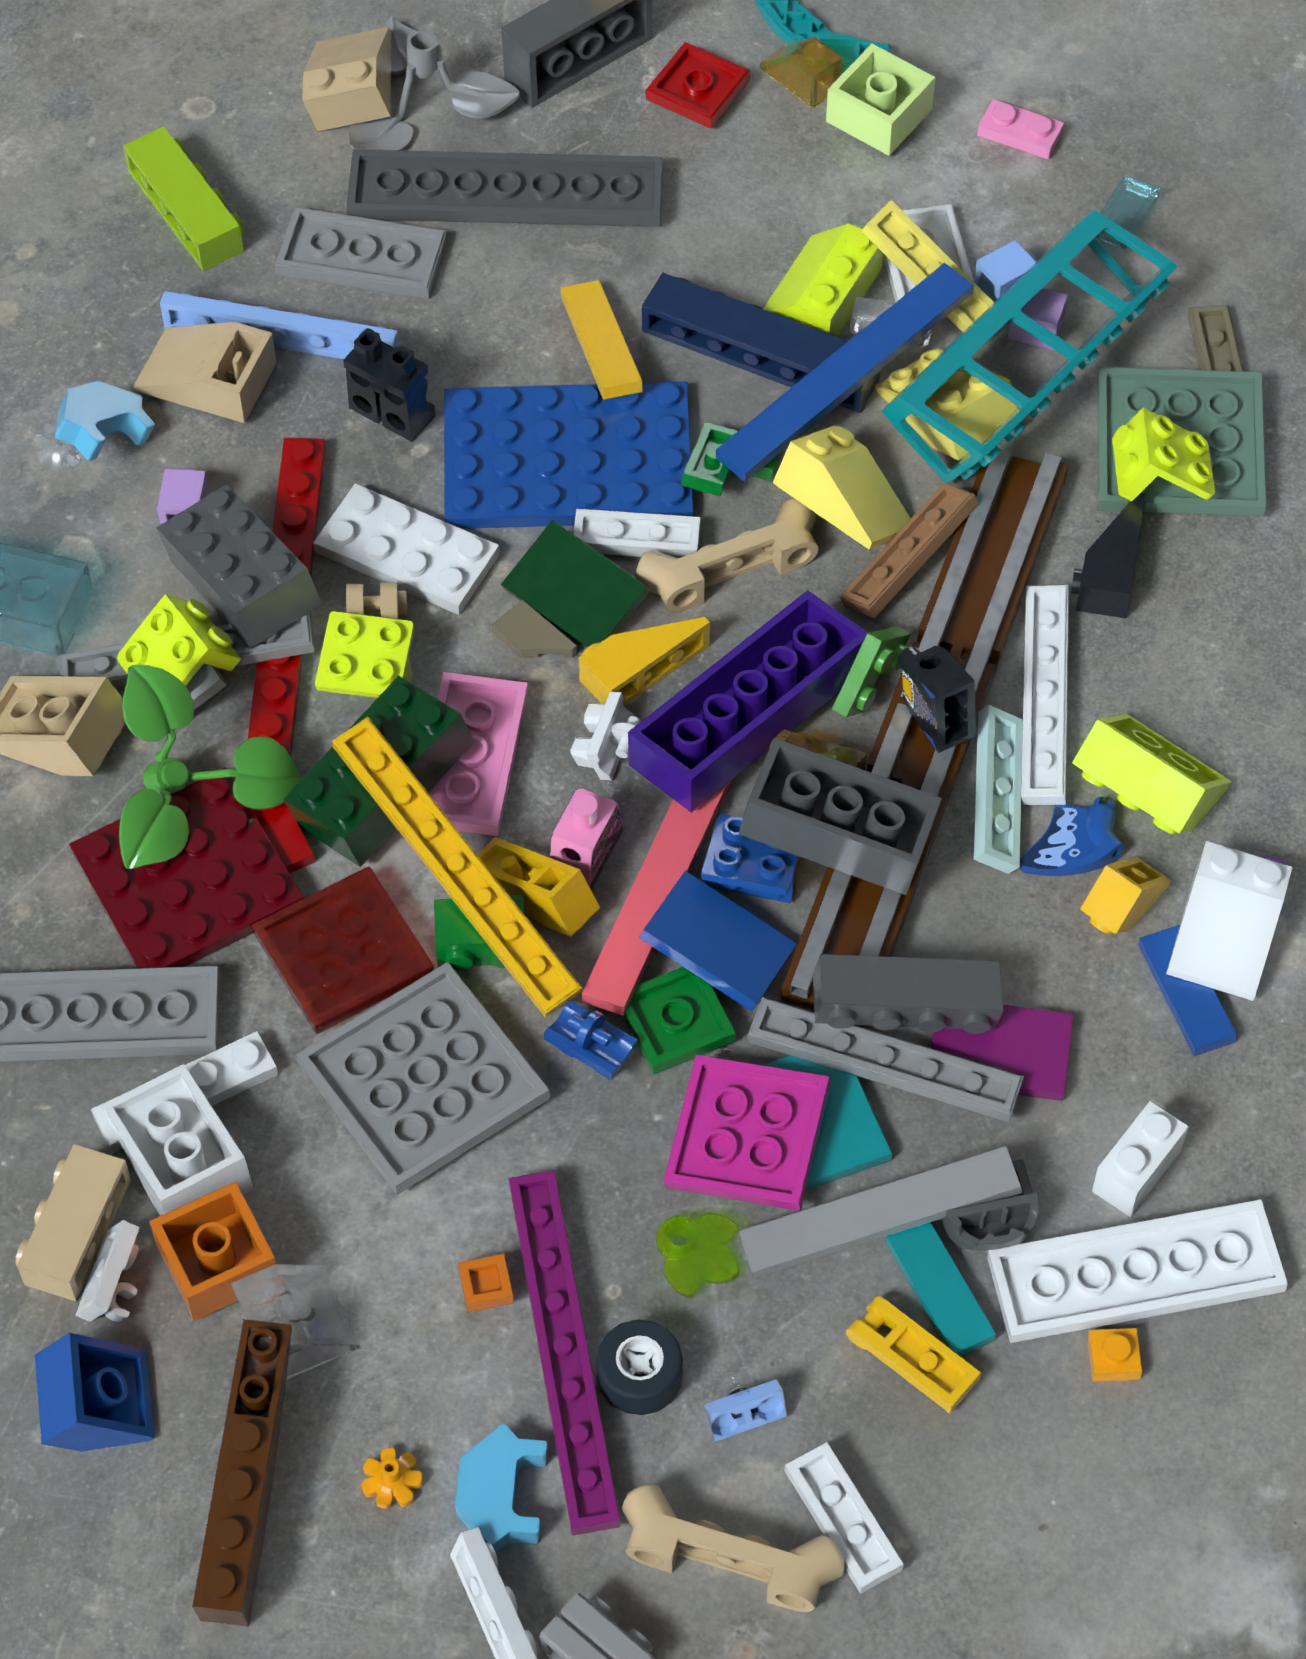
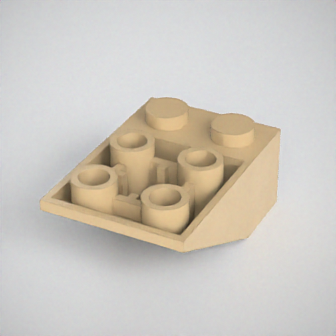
M237 322L165 328L137 378L133 391L245 423L277 364L272 332Z

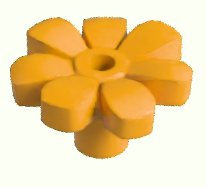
M394 1448L381 1450L380 1462L373 1458H368L363 1464L364 1474L370 1477L361 1483L364 1496L371 1498L377 1494L376 1506L383 1509L390 1508L394 1498L400 1507L409 1506L413 1502V1493L409 1488L418 1489L423 1484L422 1473L414 1470L417 1465L416 1458L407 1452L397 1459Z

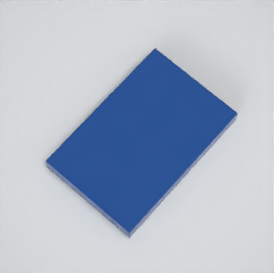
M684 871L639 936L640 939L750 1011L754 1010L797 945L796 942L687 871Z

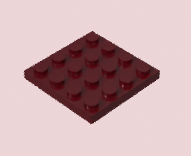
M232 777L198 780L182 790L170 794L172 800L169 805L176 806L184 812L188 821L189 835L182 851L167 861L133 869L125 868L119 843L120 819L69 843L73 856L137 969L185 967L306 906L302 893L253 811L235 799L233 794L234 779Z

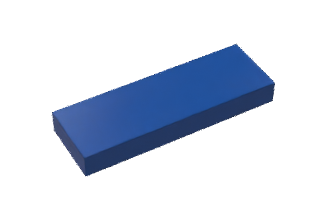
M1180 925L1140 937L1138 946L1193 1056H1197L1235 1043L1237 1034L1213 988L1166 974Z

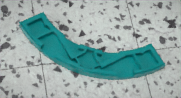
M754 0L763 19L786 44L813 62L831 70L844 73L871 44L890 53L891 44L866 41L844 33H833L826 29L824 23L815 17L804 5H800L797 0Z

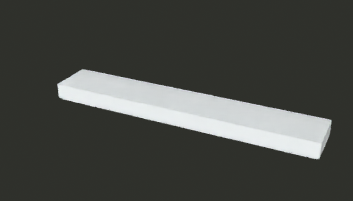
M1068 585L1026 586L1022 805H1066Z

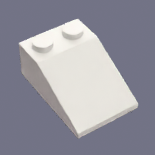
M1206 841L1193 877L1166 974L1253 1001L1284 902L1292 867Z
M184 1064L101 1105L107 1120L160 1216L235 1181L243 1195L254 1190L245 1157Z

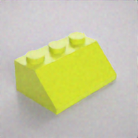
M849 223L811 235L763 310L785 318H792L801 324L820 331L830 332L838 337L881 271L883 252L861 231L862 228Z
M1127 713L1097 719L1072 764L1083 770L1081 775L1088 782L1098 787L1106 785L1118 793L1117 799L1119 802L1136 811L1144 810L1154 817L1152 822L1158 828L1169 834H1176V832L1181 834L1193 830L1232 784L1231 780Z

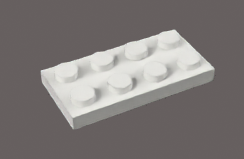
M356 483L313 542L315 553L381 582H397L398 589L406 590L407 593L457 615L461 614L500 555L498 544Z

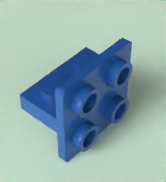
M725 814L718 815L701 871V879L705 880V884L714 889L791 903L795 890L799 856L739 835L743 818Z

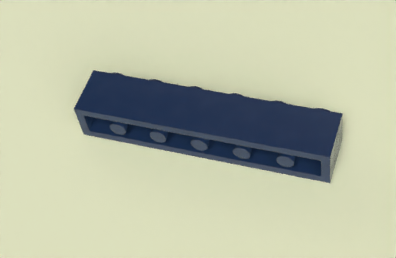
M662 272L642 304V332L791 388L848 342L830 332L817 330L801 324L792 318L782 317L763 310L757 305L744 303L728 297L722 292L709 290L693 284L684 278H677ZM881 370L841 402L839 406L861 413L880 380Z

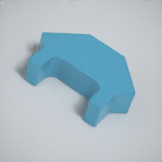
M97 380L67 390L59 406L55 438L73 444L86 460L91 461L97 459L106 441L104 435L117 431L123 432L139 446L147 442L155 423L142 410L143 398L141 395Z
M501 1424L460 1457L455 1500L456 1514L469 1530L479 1527L485 1543L491 1544L496 1554L510 1542L538 1544L540 1542L539 1518L518 1516L514 1512L518 1472L527 1466L546 1467L548 1458L546 1441L518 1439L505 1424Z

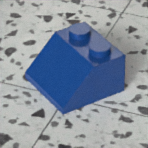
M68 1333L35 1354L42 1445L82 1452L147 1442L155 1438L147 1349Z

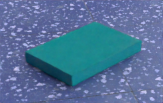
M791 1055L762 1065L824 1075L830 1078L831 1087L806 1190L891 1161L892 1152L856 1075Z

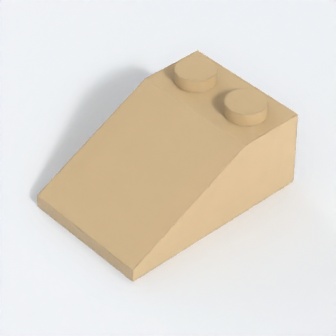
M389 26L316 42L303 71L302 101L317 132L391 117V30Z
M10 676L0 692V754L58 775L94 776L125 725L122 711L123 698L107 677Z

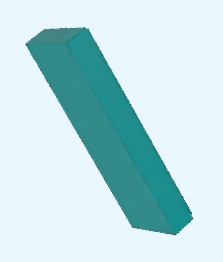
M931 1222L886 1236L887 1247L942 1342L948 1348L962 1357L995 1341L996 1333Z

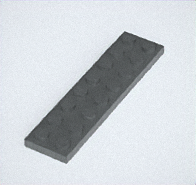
M353 149L346 208L347 215L377 220L660 226L663 157Z

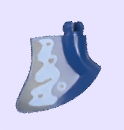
M1103 796L1096 798L1093 805L1089 808L1055 805L1048 829L1021 857L1020 870L1023 873L1034 875L1066 876L1094 871L1114 862L1125 849V845L1114 834L1116 802L1109 797L1108 803L1105 804L1102 802Z

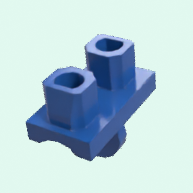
M571 1000L564 1006L557 1020L544 1032V1040L611 1080L638 1046L636 1038L605 1021L604 1014L597 1010L591 1013Z

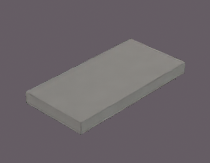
M295 207L275 263L276 275L429 299L448 240L447 231Z

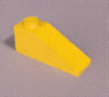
M705 617L611 635L601 643L590 645L579 657L580 682L601 704L606 703L610 692H621L624 696L623 705H626L710 646V621Z
M494 837L477 854L509 896H524L525 913L542 926L571 937L600 908L586 879L578 868Z

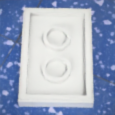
M952 204L902 210L974 282ZM883 253L895 302H897L916 285Z

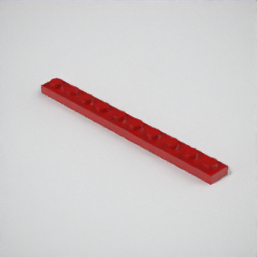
M284 438L272 532L307 567L312 577L313 542L316 539L326 452L325 439ZM303 654L258 662L256 665L248 739L254 737L271 738L282 745L290 756H292Z

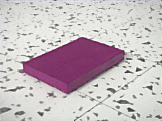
M1003 1005V1013L994 1030H988L980 1034H971L963 1029L944 1028L933 1032L931 1048L1024 1076L1019 1095L1063 1101L1073 1014Z

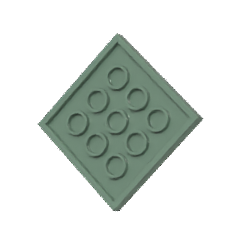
M1125 367L1098 368V511H1122L1130 502V500L1118 494L1112 438L1120 426L1126 425L1142 408H1145L1157 415L1168 417L1176 425L1190 432H1197L1206 439L1210 451L1215 494L1209 500H1205L1157 476L1141 492L1146 494L1143 512L1239 516L1265 515L1266 482L1262 372Z

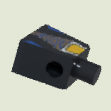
M934 646L922 652L917 647H909L903 650L897 658V664L902 669L903 700L934 749L940 753L975 737L974 679L942 646Z

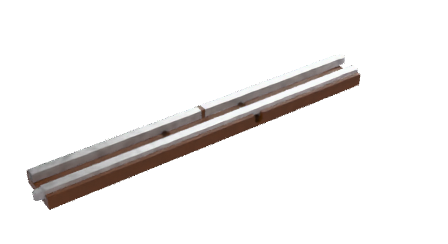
M1003 439L998 444L1002 451L985 467L981 466L978 471L971 493L975 494L979 504L956 529L920 623L917 641L912 644V647H917L920 652L934 646H942L974 679L976 725L978 722V712L982 710L1026 591V586L1029 583L1064 487L1068 471V464L1061 463V457L1045 453L1042 464L1012 456L1014 439L1010 442ZM902 673L867 762L866 771L942 798L907 895L827 867L782 985L781 1000L814 1010L813 972L820 954L892 957L971 739L940 753L934 749L904 703Z

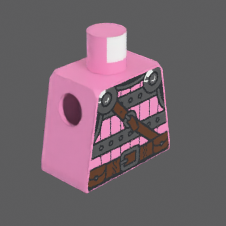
M579 788L575 791L551 838L550 858L580 869L591 891L624 830L619 804L614 800ZM576 852L581 857L580 861H574L576 860Z

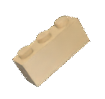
M73 1144L67 1159L62 1158L59 1161L54 1172V1187L48 1199L43 1198L39 1203L34 1219L36 1226L30 1239H24L21 1242L16 1254L15 1264L25 1286L77 1301L97 1257L105 1232L109 1230L131 1182L124 1159Z

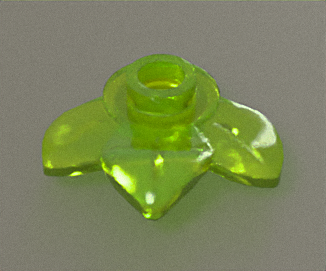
M706 1213L693 1220L686 1216L676 1215L666 1219L659 1226L656 1233V1244L660 1253L665 1257L664 1276L676 1292L685 1297L693 1298L698 1292L702 1280L711 1284H724L739 1277L737 1260L726 1245L736 1235L738 1225L722 1214ZM675 1236H684L688 1242L685 1245H674L671 1239Z

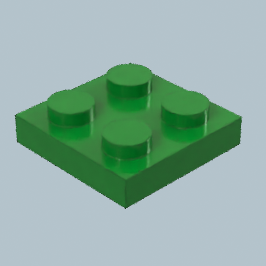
M684 967L637 985L631 1002H629L623 1016L634 1038L637 1039V1044L653 1075L694 1059L695 1055L701 1056L736 1042V1032L711 985Z

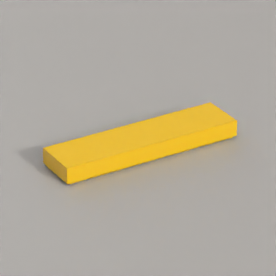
M595 280L561 287L562 302L603 400L642 392V379L600 281Z

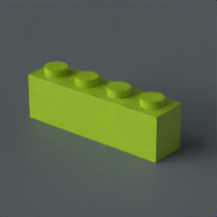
M163 126L123 145L128 172L202 271L244 252L241 235L245 234V228L236 212L230 213L219 189L209 186L202 167L199 163H192L190 161L187 150L178 137L174 139Z

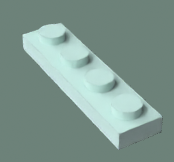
M987 705L978 712L974 860L1010 874L1020 867L1023 720L991 705Z

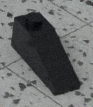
M1140 493L1133 501H1130L1085 553L1083 569L1074 568L1071 593L1079 594L1076 611L1126 619L1134 577L1145 493Z

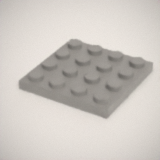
M448 962L296 1054L298 1065L396 1195L550 1099L548 1087Z

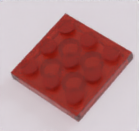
M370 866L252 924L253 934L316 1035L391 997L434 970L432 961Z

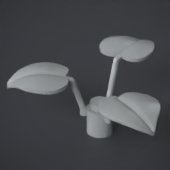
M391 16L383 25V27L389 26L391 30V75L401 74L406 71V79L398 112L394 117L391 114V117L349 125L350 148L404 151L411 144L414 130L409 124L401 122L405 114L414 76L422 79L428 78L433 75L436 69H439L447 89L454 92L451 97L453 108L462 115L477 119L488 118L500 113L519 98L520 91L507 81L481 71L462 72L457 76L456 83H454L445 67V59L438 57L437 37L428 31H415L408 28Z

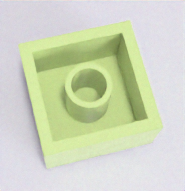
M871 44L828 89L826 122L890 156L933 110L936 77Z

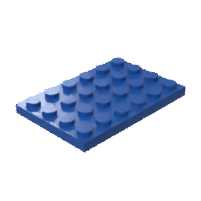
M687 382L642 383V392L604 400L597 384L444 389V492L446 523L460 529L548 526L552 520L561 526H574L576 509L693 517L692 488L681 486L683 472L690 458Z

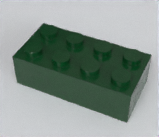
M399 675L350 727L352 728L369 717L428 793L474 743L461 713ZM333 747L283 799L302 830L359 867L367 861L396 829Z

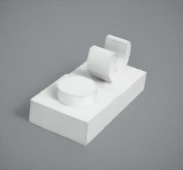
M122 1220L105 1232L75 1316L89 1322L102 1314L116 1322H120L129 1316V1311L117 1305L116 1295L130 1299L138 1291L132 1284L127 1282L118 1283L121 1272L129 1270L136 1259L139 1246L134 1244L140 1227Z

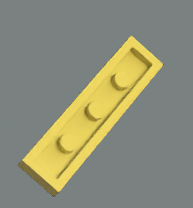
M892 200L861 230L915 285H918L943 263H946L974 285L973 294L947 315L962 332L994 303Z

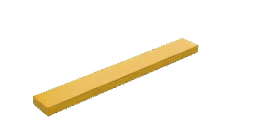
M369 717L334 739L332 747L542 1015L547 1018L567 1004L569 1000L582 993L580 984Z

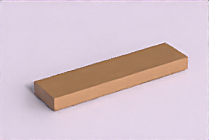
M944 482L839 596L843 605L874 619L979 504L975 494Z

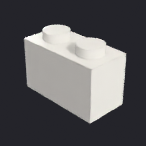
M1149 1101L1098 1166L1092 1192L1131 1218L1181 1153L1189 1126Z

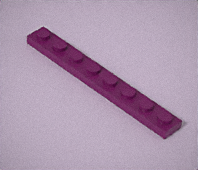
M555 1170L509 1178L510 1193L571 1535L619 1528L620 1519Z

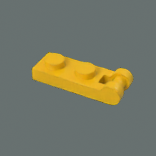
M876 1296L866 1307L868 1313L861 1321L855 1320L845 1331L847 1337L857 1347L868 1350L951 1414L980 1380L981 1372L890 1302L880 1296ZM882 1325L892 1329L886 1338L876 1332Z

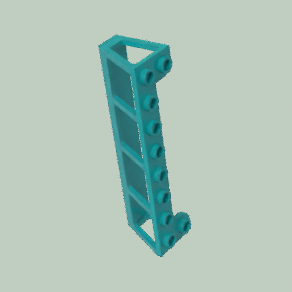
M1094 209L1072 227L886 405L881 412L943 482L950 483L958 476L966 480L981 466L985 467L1002 451L998 444L1003 439L1010 442L1026 428L1027 425L1022 420L1028 414L1034 418L1051 403V400L1047 397L1051 391L1054 390L1057 394L1060 393L1076 378L1071 372L1077 366L1083 370L1098 357L1100 353L1095 348L1101 342L1104 346H1107L1124 331L1119 325L1124 319L1129 323L1147 308L1146 303L1150 299H1155L1171 284L1167 277L1178 266L1173 260ZM1102 231L1108 233L1157 265L1160 270L1141 285L1135 284L1095 237ZM1088 245L1130 294L1123 300L1073 268L1070 265V261ZM1057 274L1062 275L1116 311L1078 349L1022 312V307ZM1008 321L1014 322L1067 358L1030 397H1027L972 359V356ZM958 369L965 370L1018 406L982 443L925 404V401ZM910 414L916 415L969 453L949 469L909 425L906 417Z

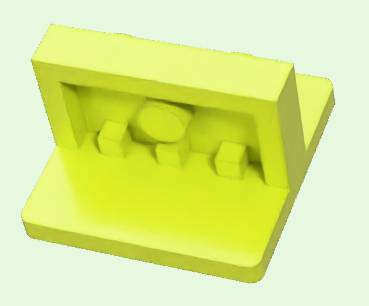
M331 612L315 679L316 689L318 691L378 698L398 675L411 683L412 670L409 652L414 632L413 622Z

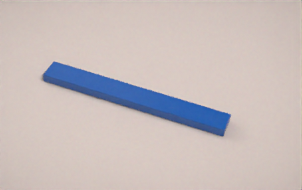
M943 263L716 449V459L746 482L786 449L790 441L798 439L973 294L974 285L946 263Z

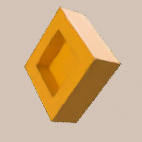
M1137 1328L1089 1330L1087 1341L1092 1382L1140 1380L1142 1367Z

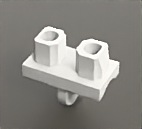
M610 692L606 703L588 704L584 714V724L588 731L594 732L592 738H575L571 748V755L577 765L594 768L600 780L612 781L620 758L628 757V732L641 722L639 718L635 717L633 713L624 707L622 702L624 696L621 692Z

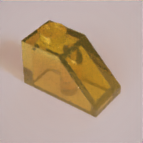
M811 37L785 44L760 62V69L814 109L827 99L828 89L841 76L842 57L816 37Z

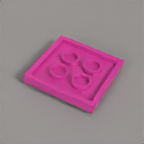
M695 1055L663 1180L666 1188L801 1211L831 1087L829 1076Z

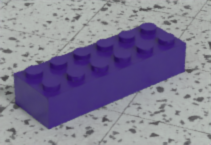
M807 590L628 732L629 766L688 811L693 812L768 751L774 738L779 740L784 738L841 691L868 632Z

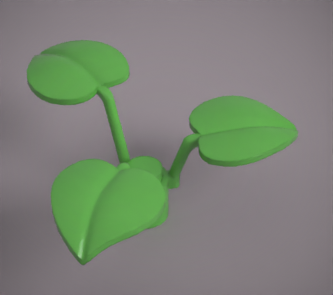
M133 665L128 668L127 684L122 701L123 717L128 729L134 736L144 741H159L166 735L167 739L161 751L155 754L157 761L150 763L143 772V783L146 789L134 793L127 800L122 810L119 843L125 868L133 869L167 861L178 855L185 847L189 835L187 818L180 808L169 804L172 800L170 793L182 790L187 782L236 777L233 784L235 799L245 807L261 810L282 804L284 802L283 799L301 781V773L286 749L277 741L267 737L250 738L238 746L234 753L236 769L188 772L186 765L180 759L169 758L168 753L176 740L174 730L184 728L192 722L194 705L189 690L177 677L161 668L149 665Z

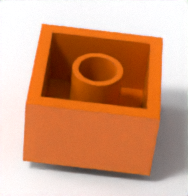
M236 1181L149 1221L156 1246L193 1321L199 1320L280 1281L275 1257Z

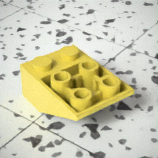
M936 348L923 353L920 359L903 369L892 372L889 378L875 386L876 391L890 403L943 350ZM958 369L925 401L927 407L980 443L984 442L1018 408L1017 405L963 369ZM992 372L997 377H999L1000 379H1002L1003 381L1012 386L1010 379ZM910 414L906 417V421L933 449L956 460L962 459L969 453L916 415Z

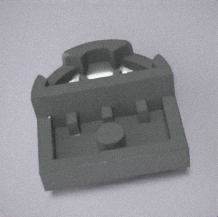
M1023 1159L1012 1161L1021 1185V1194L946 1211V1216L942 1218V1222L947 1235L954 1243L970 1250L987 1251L1017 1245L1031 1236L1036 1224L1039 1198L1037 1192L1033 1193Z

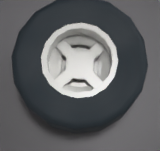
M636 1319L621 1323L606 1334L599 1345L596 1361L597 1379L601 1393L612 1406L624 1413L646 1415L660 1411L673 1401L681 1388L683 1356L679 1342L667 1328L654 1321Z

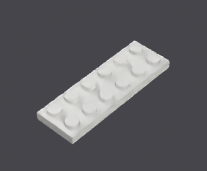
M1262 1200L1022 1243L1006 1248L988 1250L987 1255L1010 1343L1286 1291L1288 1285Z

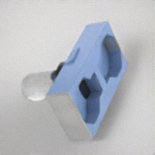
M726 1372L721 1377V1385L727 1396L703 1405L707 1430L713 1443L787 1417L784 1393L778 1379L748 1389L744 1388L740 1378L734 1372Z

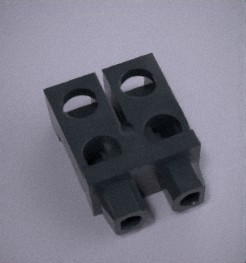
M370 328L364 329L355 339L353 350L343 360L344 368H346L349 409L377 424L382 421L383 427L413 442L436 416L435 406L426 401L428 381L424 377L428 373V365L414 358V352L406 347H393L381 341L379 333ZM366 399L372 407L367 406L363 401ZM399 416L405 425L399 423L396 418Z

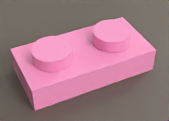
M992 99L978 125L977 136L1049 160L1063 134L1064 122Z

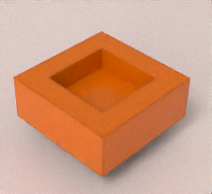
M504 1253L458 1262L467 1313L514 1304Z

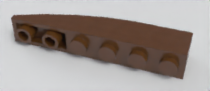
M243 1319L192 1605L200 1621L249 1627L280 1435L292 1335L291 1324Z

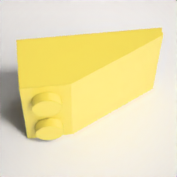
M834 425L790 441L773 484L870 550L891 541L911 519L867 447L855 440L854 435L849 430Z

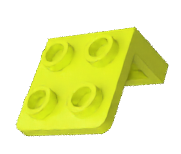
M1142 408L1126 425L1120 426L1112 438L1118 494L1133 501L1157 476L1205 500H1209L1215 494L1209 445L1201 434L1194 431L1190 432L1173 423L1168 417L1157 415L1145 408Z
M164 594L117 656L118 663L127 674L128 668L133 665L154 666L171 673L185 686L203 664L232 671L241 658L232 648L230 636L213 624L209 619L210 611L202 603L195 599L186 601Z

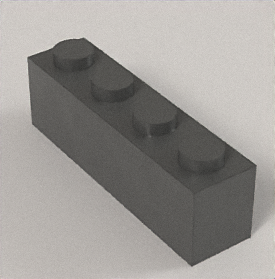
M820 954L813 972L815 1023L828 1024L833 1028L843 1029L853 1025H871L879 1030H893L898 1027H918L925 1032H936L948 1028L963 1029L967 1033L980 1034L988 1030H994L1003 1013L1000 961Z

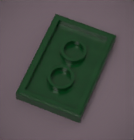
M554 520L548 524L501 583L504 590L518 600L525 601L547 621L585 648L594 643H601L609 636L617 634L651 592L645 584Z

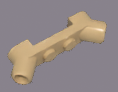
M789 499L783 502L774 524L758 530L745 531L736 538L716 545H706L697 552L681 558L654 550L643 553L637 566L635 578L645 584L651 592L661 595L669 611L680 612L704 604V588L772 563L779 574L782 575L811 562L819 550L817 543L810 534L817 519L816 513L798 500Z
M644 1484L627 1494L622 1506V1510L633 1528L625 1550L626 1554L633 1560L646 1566L672 1573L677 1557L681 1556L768 1583L766 1602L799 1612L813 1611L820 1588L841 1578L845 1569L844 1559L839 1548L832 1538L821 1535L787 1552L771 1547L772 1545L769 1541L759 1536L744 1535L741 1538L724 1533L722 1527L709 1521L700 1520L694 1524L678 1519L659 1485Z

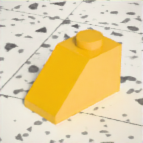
M1137 856L1105 866L1080 910L1091 917L1089 922L1098 930L1107 934H1118L1130 930L1164 893L1172 880Z

